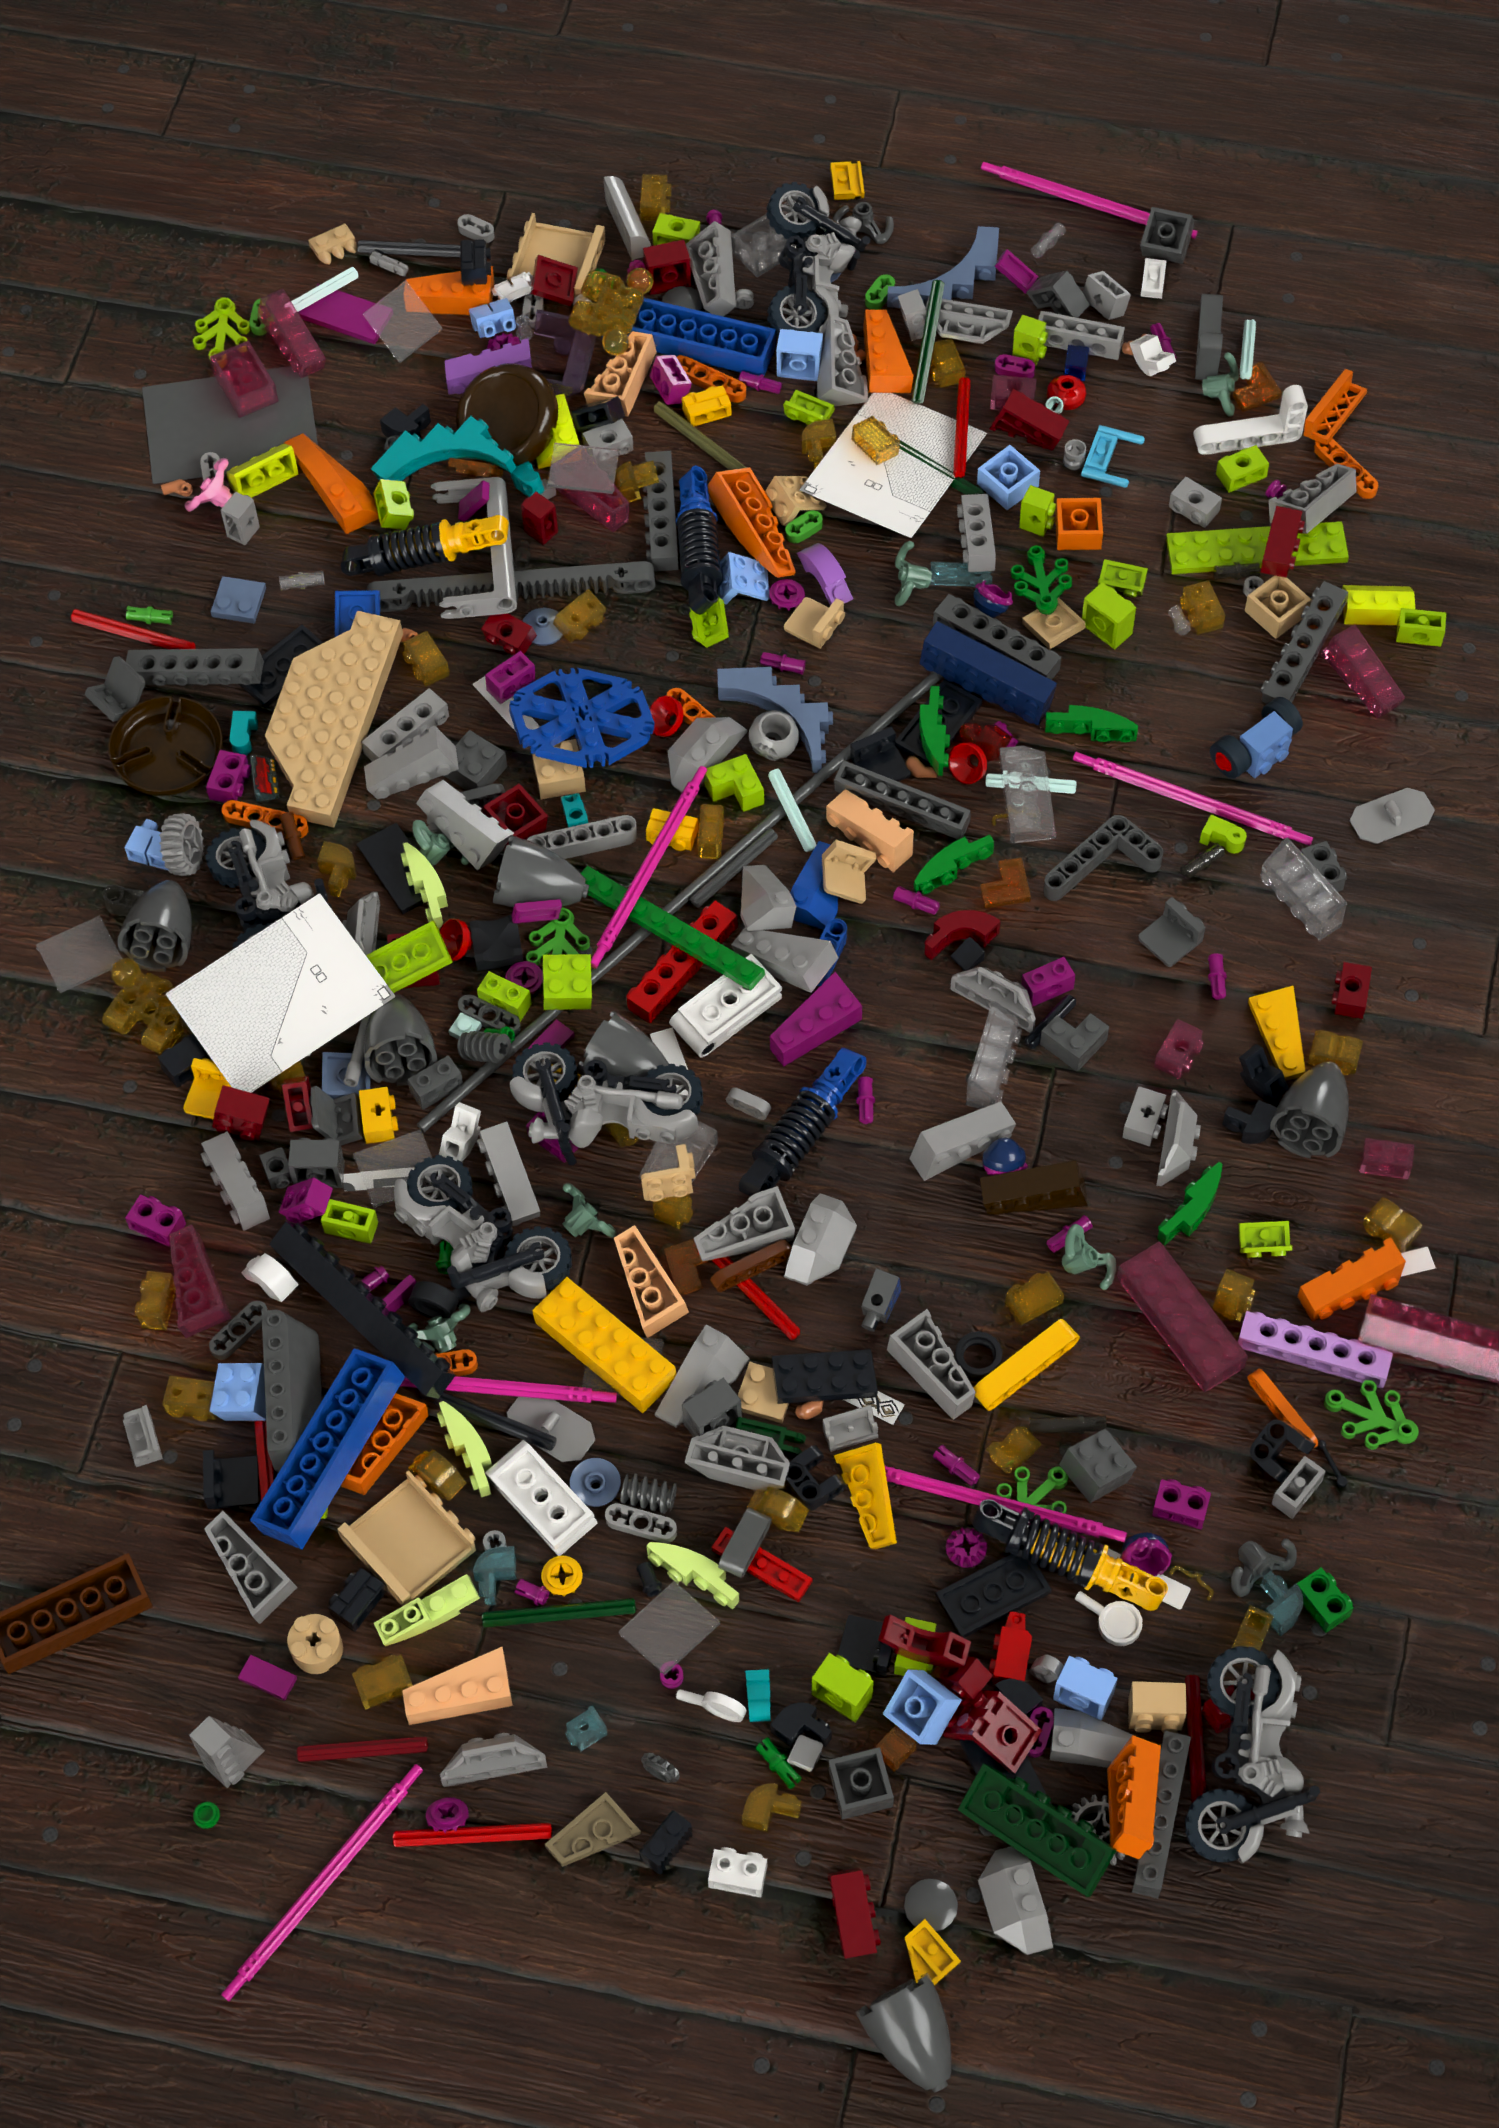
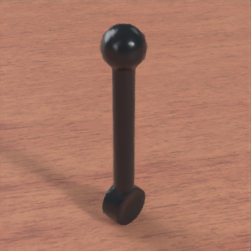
M1319 1440L1317 1448L1322 1450L1338 1479L1337 1485L1342 1488L1345 1487L1348 1483L1347 1478L1340 1474L1326 1449V1442Z

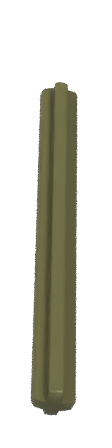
M659 401L654 405V412L728 470L747 468L665 403Z

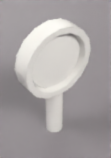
M1078 1592L1075 1600L1099 1615L1098 1629L1101 1636L1108 1643L1115 1646H1126L1132 1644L1139 1637L1142 1630V1617L1134 1605L1125 1601H1115L1104 1607L1083 1592Z
M679 1689L676 1695L678 1700L702 1706L713 1715L728 1721L741 1722L746 1713V1708L741 1703L720 1693L707 1692L703 1696Z

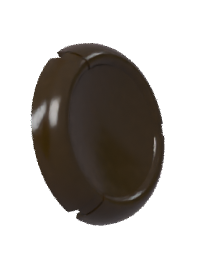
M504 363L493 366L478 374L464 390L457 407L456 428L458 430L470 416L477 421L479 418L482 419L489 426L487 430L492 436L491 438L499 445L498 448L502 451L504 449L508 450L514 456L512 460L517 467L525 462H532L550 443L553 437L550 431L552 428L556 429L558 421L557 398L548 380L533 368L517 363ZM474 459L489 469L505 471L498 465Z
M161 696L143 701L133 706L121 716L111 732L108 752L115 772L127 785L149 795L172 796L187 792L206 780L213 770L219 751L222 750L223 740L217 719L205 706L184 697H180L179 701H173L172 696Z

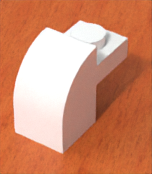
M1146 334L1129 343L1138 366L1150 377L1158 372L1167 370L1170 364L1176 362L1174 353L1163 352L1159 338L1156 335Z
M460 1102L455 1106L452 1124L443 1134L439 1155L445 1158L451 1156L455 1161H464L470 1154L481 1127L478 1126L480 1110Z
M266 1253L250 1260L247 1267L241 1272L247 1280L259 1284L270 1298L280 1302L299 1285L279 1262Z

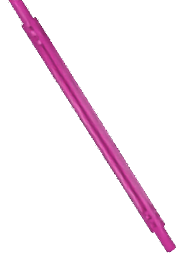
M983 162L981 170L999 175L1001 179L1133 222L1146 225L1150 213L1006 166L999 167L987 162ZM1193 230L1191 238L1195 239L1198 231Z
M1079 752L1074 754V761L1093 767V770L1276 837L1285 840L1292 839L1308 846L1312 844L1313 837L1294 831L1290 826L1099 757L1095 759Z
M700 766L693 779L687 783L599 939L597 943L598 948L590 962L592 968L596 969L605 953L610 951L699 792V785L707 773L706 767Z
M457 1376L454 1377L445 1389L446 1391L591 1403V1401L616 1403L617 1393L592 1391V1388ZM406 1377L400 1387L417 1388Z
M884 1465L887 1482L904 1485L980 1506L983 1500L991 1499L1018 1513L1026 1507L1031 1512L1040 1515L1041 1521L1044 1518L1049 1519L1050 1525L1057 1523L1059 1527H1066L1068 1530L1091 1535L1096 1538L1102 1536L1125 1542L1127 1532L1105 1527L1100 1522L1075 1517Z
M415 1764L399 1784H394L237 1970L238 1975L221 1994L225 2000L229 2002L246 1981L249 1982L393 1812L408 1794V1788L423 1772L420 1766Z

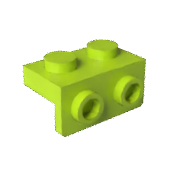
M795 390L790 401H785L783 404L784 413L788 418L802 421L811 428H819L821 430L825 428L835 410L833 404Z
M1104 559L1098 585L1103 582L1108 587L1123 592V595L1136 598L1137 595L1142 596L1148 568Z
M720 597L703 614H697L690 608L689 616L693 625L692 635L697 642L708 648L729 637L724 601Z
M1289 1221L1238 1223L1240 1253H1247V1258L1262 1257L1261 1252H1271V1256H1286V1251H1293L1290 1245Z

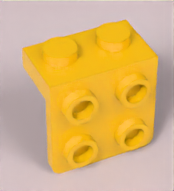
M194 1058L191 1064L194 1080L183 1109L187 1114L213 1119L222 1085L231 1087V1085L212 1060Z

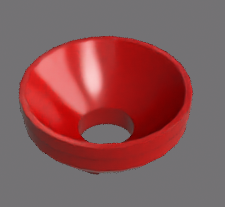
M1061 375L1049 383L1047 398L1059 397L1063 401V410H1073L1084 403L1086 388L1079 378L1072 375ZM1070 382L1073 384V387L1066 389L1061 384Z
M665 695L656 699L651 705L650 712L655 723L653 734L661 737L674 734L683 723V707L681 703L675 698ZM673 714H676V721L670 726L669 719Z
M965 742L952 748L948 764L954 778L964 784H973L983 778L987 770V759L978 745ZM971 754L976 755L979 763L977 767L973 766L970 762Z
M456 918L448 919L442 925L440 934L452 961H457L471 949V933L464 921Z

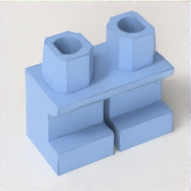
M507 298L491 302L489 307L487 304L469 309L472 327L475 331H478L480 338H489L496 333L509 332L517 328L513 308Z
M146 819L141 827L135 826L125 846V851L130 861L145 865L149 863L150 866L168 870V868H165V861H162L161 845L159 844L161 842L160 833L162 832L157 831L158 825L156 822Z

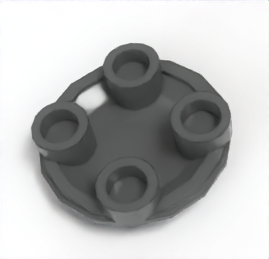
M675 287L668 290L662 299L664 303L701 311L703 308L699 291L692 287Z
M929 1878L918 1881L910 1887L905 1896L904 1909L906 1916L915 1927L926 1919L935 1931H940L949 1926L956 1918L958 1907L956 1895L950 1886L941 1880Z

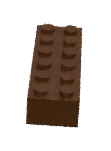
M127 1553L1 1611L0 1660L8 1675L152 1608L153 1605L130 1554Z

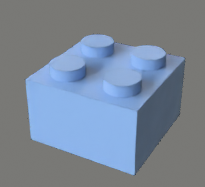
M780 329L776 349L777 377L817 381L823 350V334Z
M1009 445L978 468L977 485L1008 510L1023 499L1030 485L1039 487L1040 470Z
M218 1363L209 1412L224 1421H266L264 1364Z
M1069 1656L1056 1682L1053 1700L1102 1721L1114 1695L1118 1678L1114 1677V1674L1105 1668L1097 1669L1091 1666L1087 1660L1081 1657L1073 1658Z
M908 1669L884 1710L883 1715L919 1744L936 1745L962 1700L926 1671Z

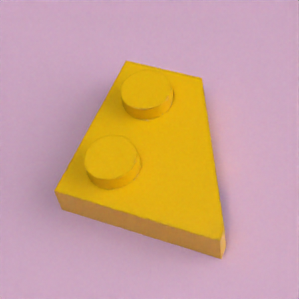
M926 1919L905 1936L916 1983H918L921 1975L928 1973L935 1986L961 1962Z

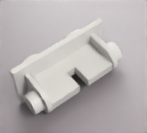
M522 272L511 278L512 285L508 280L494 285V288L491 289L494 296H498V300L507 298L510 303L517 298L531 293L533 275L530 272Z

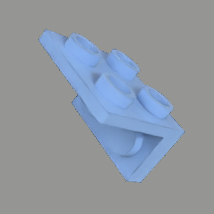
M728 552L720 561L723 581L717 588L718 597L726 605L737 593L768 601L770 598L767 569L755 559Z

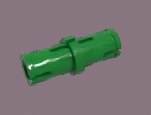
M765 1738L762 1742L768 1750L766 1751L760 1743L756 1746V1750L770 1764L769 1769L779 1775L788 1789L795 1787V1784L789 1777L791 1776L797 1784L801 1781L802 1777L787 1762L788 1758L786 1755H781L770 1739Z

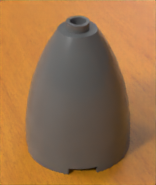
M510 835L509 845H506L493 903L514 907L515 903L561 899L563 907L580 902L581 897L586 898L589 885L585 884L586 878L575 867L556 853L531 841Z
M164 880L152 886L135 902L123 922L118 936L119 950L132 959L131 963L141 969L166 972V968L182 966L187 959L192 935V917L186 894L177 882ZM155 933H157V945L154 951L152 942Z
M394 993L395 998L372 1012L369 1016L364 1035V1062L368 1075L376 1082H396V1086L409 1085L407 1079L437 1062V1054L430 1029L421 1013L407 998L399 993ZM402 1056L406 1057L407 1065L404 1067Z
M612 1011L609 1015L612 1017L610 1021L604 1020L588 1043L584 1054L585 1061L584 1063L582 1061L578 1063L577 1072L584 1076L585 1065L592 1060H600L606 1065L607 1072L612 1076L628 1077L633 1075L646 1077L649 1070H655L659 1065L668 1066L669 1063L654 1042L643 1031L617 1012ZM595 1070L592 1075L596 1076L597 1073H600V1070Z
M1333 1062L1320 1063L1300 1076L1285 1093L1270 1125L1271 1130H1274L1279 1138L1278 1143L1282 1147L1306 1158H1311L1312 1155H1325L1328 1158L1340 1150L1349 1116L1348 1089L1340 1067Z
M928 1973L921 1975L918 1983H916L915 1979H911L877 1997L869 2005L870 2009L864 2005L855 2012L875 2046L905 2077L925 2090L932 2089L934 2093L948 2086L946 2080L951 2077L952 2064L949 2029L939 1995Z

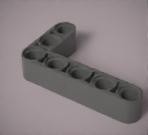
M1204 293L1201 295L1195 369L1196 380L1207 379V376L1218 375L1223 333H1221L1223 295Z
M1114 815L1047 873L1044 880V896L1051 901L1061 899L1117 848L1143 870L1151 873L1156 872L1161 868L1163 848L1126 817Z

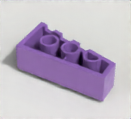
M523 339L521 344L513 346L511 343L504 344L502 349L491 351L490 348L482 350L476 356L467 354L445 360L448 395L462 394L468 384L478 374L493 366L504 363H517L532 368L529 339Z

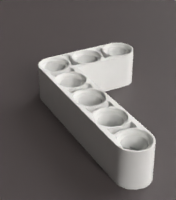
M1292 385L1284 390L1280 412L1277 415L1209 424L1196 428L1193 435L1198 452L1202 455L1242 450L1254 445L1262 447L1289 443L1300 439L1308 407L1302 387Z

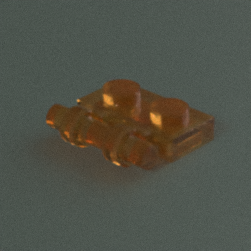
M455 458L449 459L448 466L456 468L457 473L486 478H501L503 475V470L498 469L496 465Z

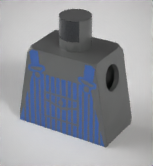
M876 1268L861 1306L863 1315H865L861 1325L863 1328L875 1332L879 1321L887 1323L901 1292L899 1277Z

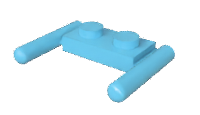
M1099 425L1081 476L1126 488L1129 485L1127 479L1106 474L1117 440L1121 439L1142 445L1145 438L1133 433Z

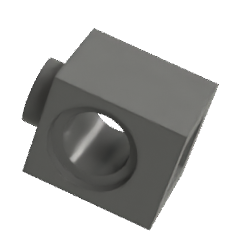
M282 1147L259 1155L272 1190L285 1188L293 1182L288 1167V1160ZM277 1168H282L280 1172H273Z

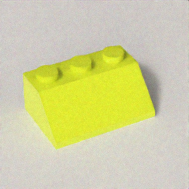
M564 394L556 395L558 403L556 429L552 428L550 434L553 435L550 443L536 458L539 469L581 460L578 437Z
M284 443L226 472L229 486L233 492L248 495L251 498L299 475L292 446Z
M1342 586L1343 590L1348 591V600L1343 609L1344 624L1397 625L1401 608L1415 609V595L1411 587Z

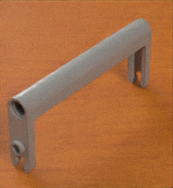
M489 477L444 481L431 485V488L436 491L448 490L446 494L439 493L432 496V499L436 500L437 503L459 502L484 480L490 483L489 501L487 502L488 517L501 515L507 518L509 522L507 488L502 478ZM510 522L506 542L501 545L490 546L494 591L443 598V601L439 603L440 607L448 608L454 606L457 609L445 610L441 614L442 618L453 619L507 614L516 609L517 599Z

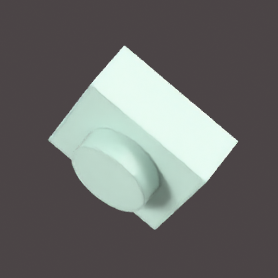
M460 1013L449 1029V1035L459 1039L464 1032H479L482 1024L480 1021Z

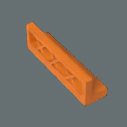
M1345 369L1305 419V437L1327 445L1367 394L1366 388L1352 383L1353 371ZM1352 391L1358 395L1348 397L1347 392ZM1347 404L1348 408L1338 410L1337 405ZM1337 417L1338 421L1328 422L1327 418ZM1325 429L1328 432L1326 436L1317 433V431Z

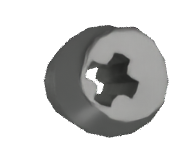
M470 1031L469 1033L464 1032L461 1034L457 1049L459 1055L464 1060L502 1063L510 1054L511 1041L506 1034Z
M635 1473L631 1479H628V1474H626L621 1491V1503L626 1504L630 1499L631 1506H636L640 1501V1506L643 1509L650 1503L651 1511H656L660 1505L661 1513L665 1514L669 1508L671 1512L676 1497L677 1484L674 1483L671 1489H668L667 1481H664L659 1487L656 1478H654L651 1484H648L647 1476H644L642 1481L639 1482L638 1474Z

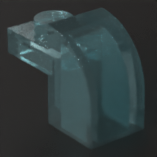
M514 1546L488 1549L475 1562L473 1574L475 1581H479V1597H484L485 1605H496L497 1580H516V1553Z
M1270 1571L1263 1577L1260 1586L1274 1602L1266 1608L1263 1618L1282 1636L1297 1622L1303 1607V1594L1297 1584L1288 1590L1283 1578L1279 1575L1275 1576Z

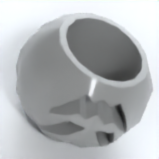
M770 710L754 719L749 729V741L755 753L769 760L776 761L792 754L799 741V731L790 715L781 711ZM768 737H773L778 741L771 740Z

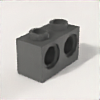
M1327 841L1301 849L1298 862L1317 898L1344 889L1345 881L1347 880L1344 867H1340L1337 861V854L1333 848H1330Z
M449 1055L407 1079L410 1093L422 1110L450 1095L463 1083L461 1072Z

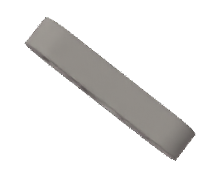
M619 1503L611 1504L605 1511L606 1523L612 1529L661 1543H670L677 1536V1526L671 1518ZM617 1512H621L622 1518H618L617 1521H613L612 1515H615ZM631 1514L630 1519H629V1524H630V1525H626V1524H627L626 1519H628V1518H629L628 1515ZM638 1518H645L649 1523L646 1528L638 1529L634 1526V1522ZM653 1521H655L657 1528L654 1527V1532H651L653 1528ZM665 1525L669 1526L671 1532L662 1535L660 1529H664Z

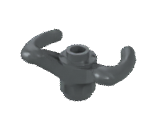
M859 202L853 208V215L850 217H855L862 222L858 232L870 235L876 244H884L891 237L894 229V222L891 216L886 217V230L881 234L873 220L872 206L869 203ZM842 206L835 213L833 220L839 224L841 218L849 211V206Z
M1286 1538L1281 1541L1282 1547L1287 1551L1286 1558L1267 1553L1261 1545L1254 1541L1244 1543L1238 1551L1239 1560L1244 1565V1570L1240 1566L1234 1568L1231 1576L1232 1591L1238 1597H1244L1250 1593L1253 1583L1258 1578L1268 1576L1273 1570L1289 1571L1292 1569L1297 1559V1550L1294 1543Z

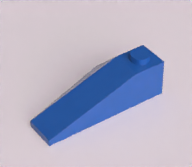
M818 841L794 883L790 894L796 904L793 920L824 930L827 923L836 918L838 913V896L824 891L822 854L828 849L830 844Z

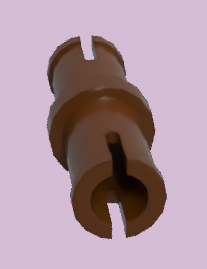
M287 812L279 815L284 831L283 838L287 842L291 860L304 858L305 854L300 840L302 835L297 829L294 813Z

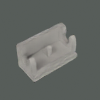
M147 1405L123 1414L125 1419L123 1423L135 1466L139 1467L163 1459Z
M871 1405L823 1419V1432L830 1452L878 1438L877 1422H874Z

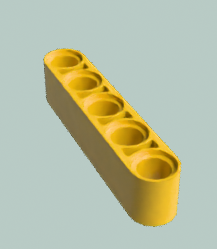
M1064 1319L1056 1321L980 1380L973 1387L976 1392L975 1397L988 1411L993 1410L1074 1347L1079 1341L1080 1336Z

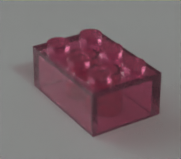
M249 341L210 356L213 374L239 418L279 402L276 386Z

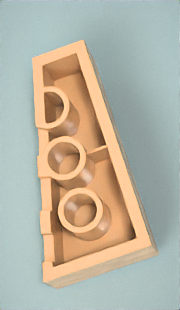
M634 331L631 332L617 350L618 354L616 357L610 359L606 364L607 368L601 375L598 374L595 378L594 385L591 388H587L584 392L587 404L618 396L625 416L629 417L657 352L652 334Z
M845 789L826 806V818L830 825L838 827L849 840H854L861 848L876 852V859L882 867L889 868L892 872H895L913 855L914 831L908 827L905 830L899 827V821L894 818L887 820L881 810L877 808L871 810L866 801Z
M635 1225L614 1237L646 1337L649 1338L688 1314V1308Z
M503 1647L402 1690L409 1725L513 1706Z

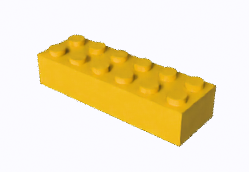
M568 1277L532 1310L535 1323L641 1413H644L670 1387L676 1376V1368L672 1363Z

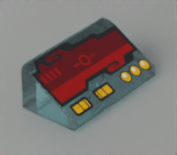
M251 755L254 792L257 802L280 798L275 759Z

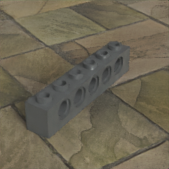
M671 451L645 452L646 461H641L642 475L646 474L647 479H642L643 492H647L648 496H643L644 510L648 509L649 514H644L645 527L650 529L649 532H645L646 545L651 546V549L646 550L647 562L654 565V571L679 570Z
M1323 581L1320 588L1316 587L1311 597L1313 601L1310 607L1306 606L1302 612L1301 618L1303 620L1300 625L1296 624L1291 633L1292 640L1290 643H1285L1281 651V660L1274 663L1270 672L1272 674L1270 680H1265L1261 687L1262 702L1268 704L1276 697H1284L1291 703L1293 702L1347 603L1348 591ZM1324 606L1327 607L1328 610L1321 611L1318 608ZM1316 625L1319 628L1312 630L1308 626ZM1304 643L1307 644L1308 647L1300 648L1298 645ZM1296 662L1298 665L1296 667H1291L1288 665V663ZM1286 681L1288 684L1282 686L1279 685L1278 682Z
M948 594L934 611L933 625L938 621L1050 680L1060 670L1061 656L1055 651L1046 649L1037 641L1023 636L1016 629H1011L1002 624L998 619L991 618L982 613L978 608L966 604L961 598Z
M258 648L128 650L126 663L145 680V685L260 684L264 660Z
M844 760L834 779L836 792L841 793L846 789L866 801L869 805L958 840L964 837L971 822V810Z
M1169 1731L1164 1732L1159 1762L1153 1831L1154 1843L1151 1849L1147 1850L1138 1859L1132 1893L1159 1898L1191 1740L1190 1736Z

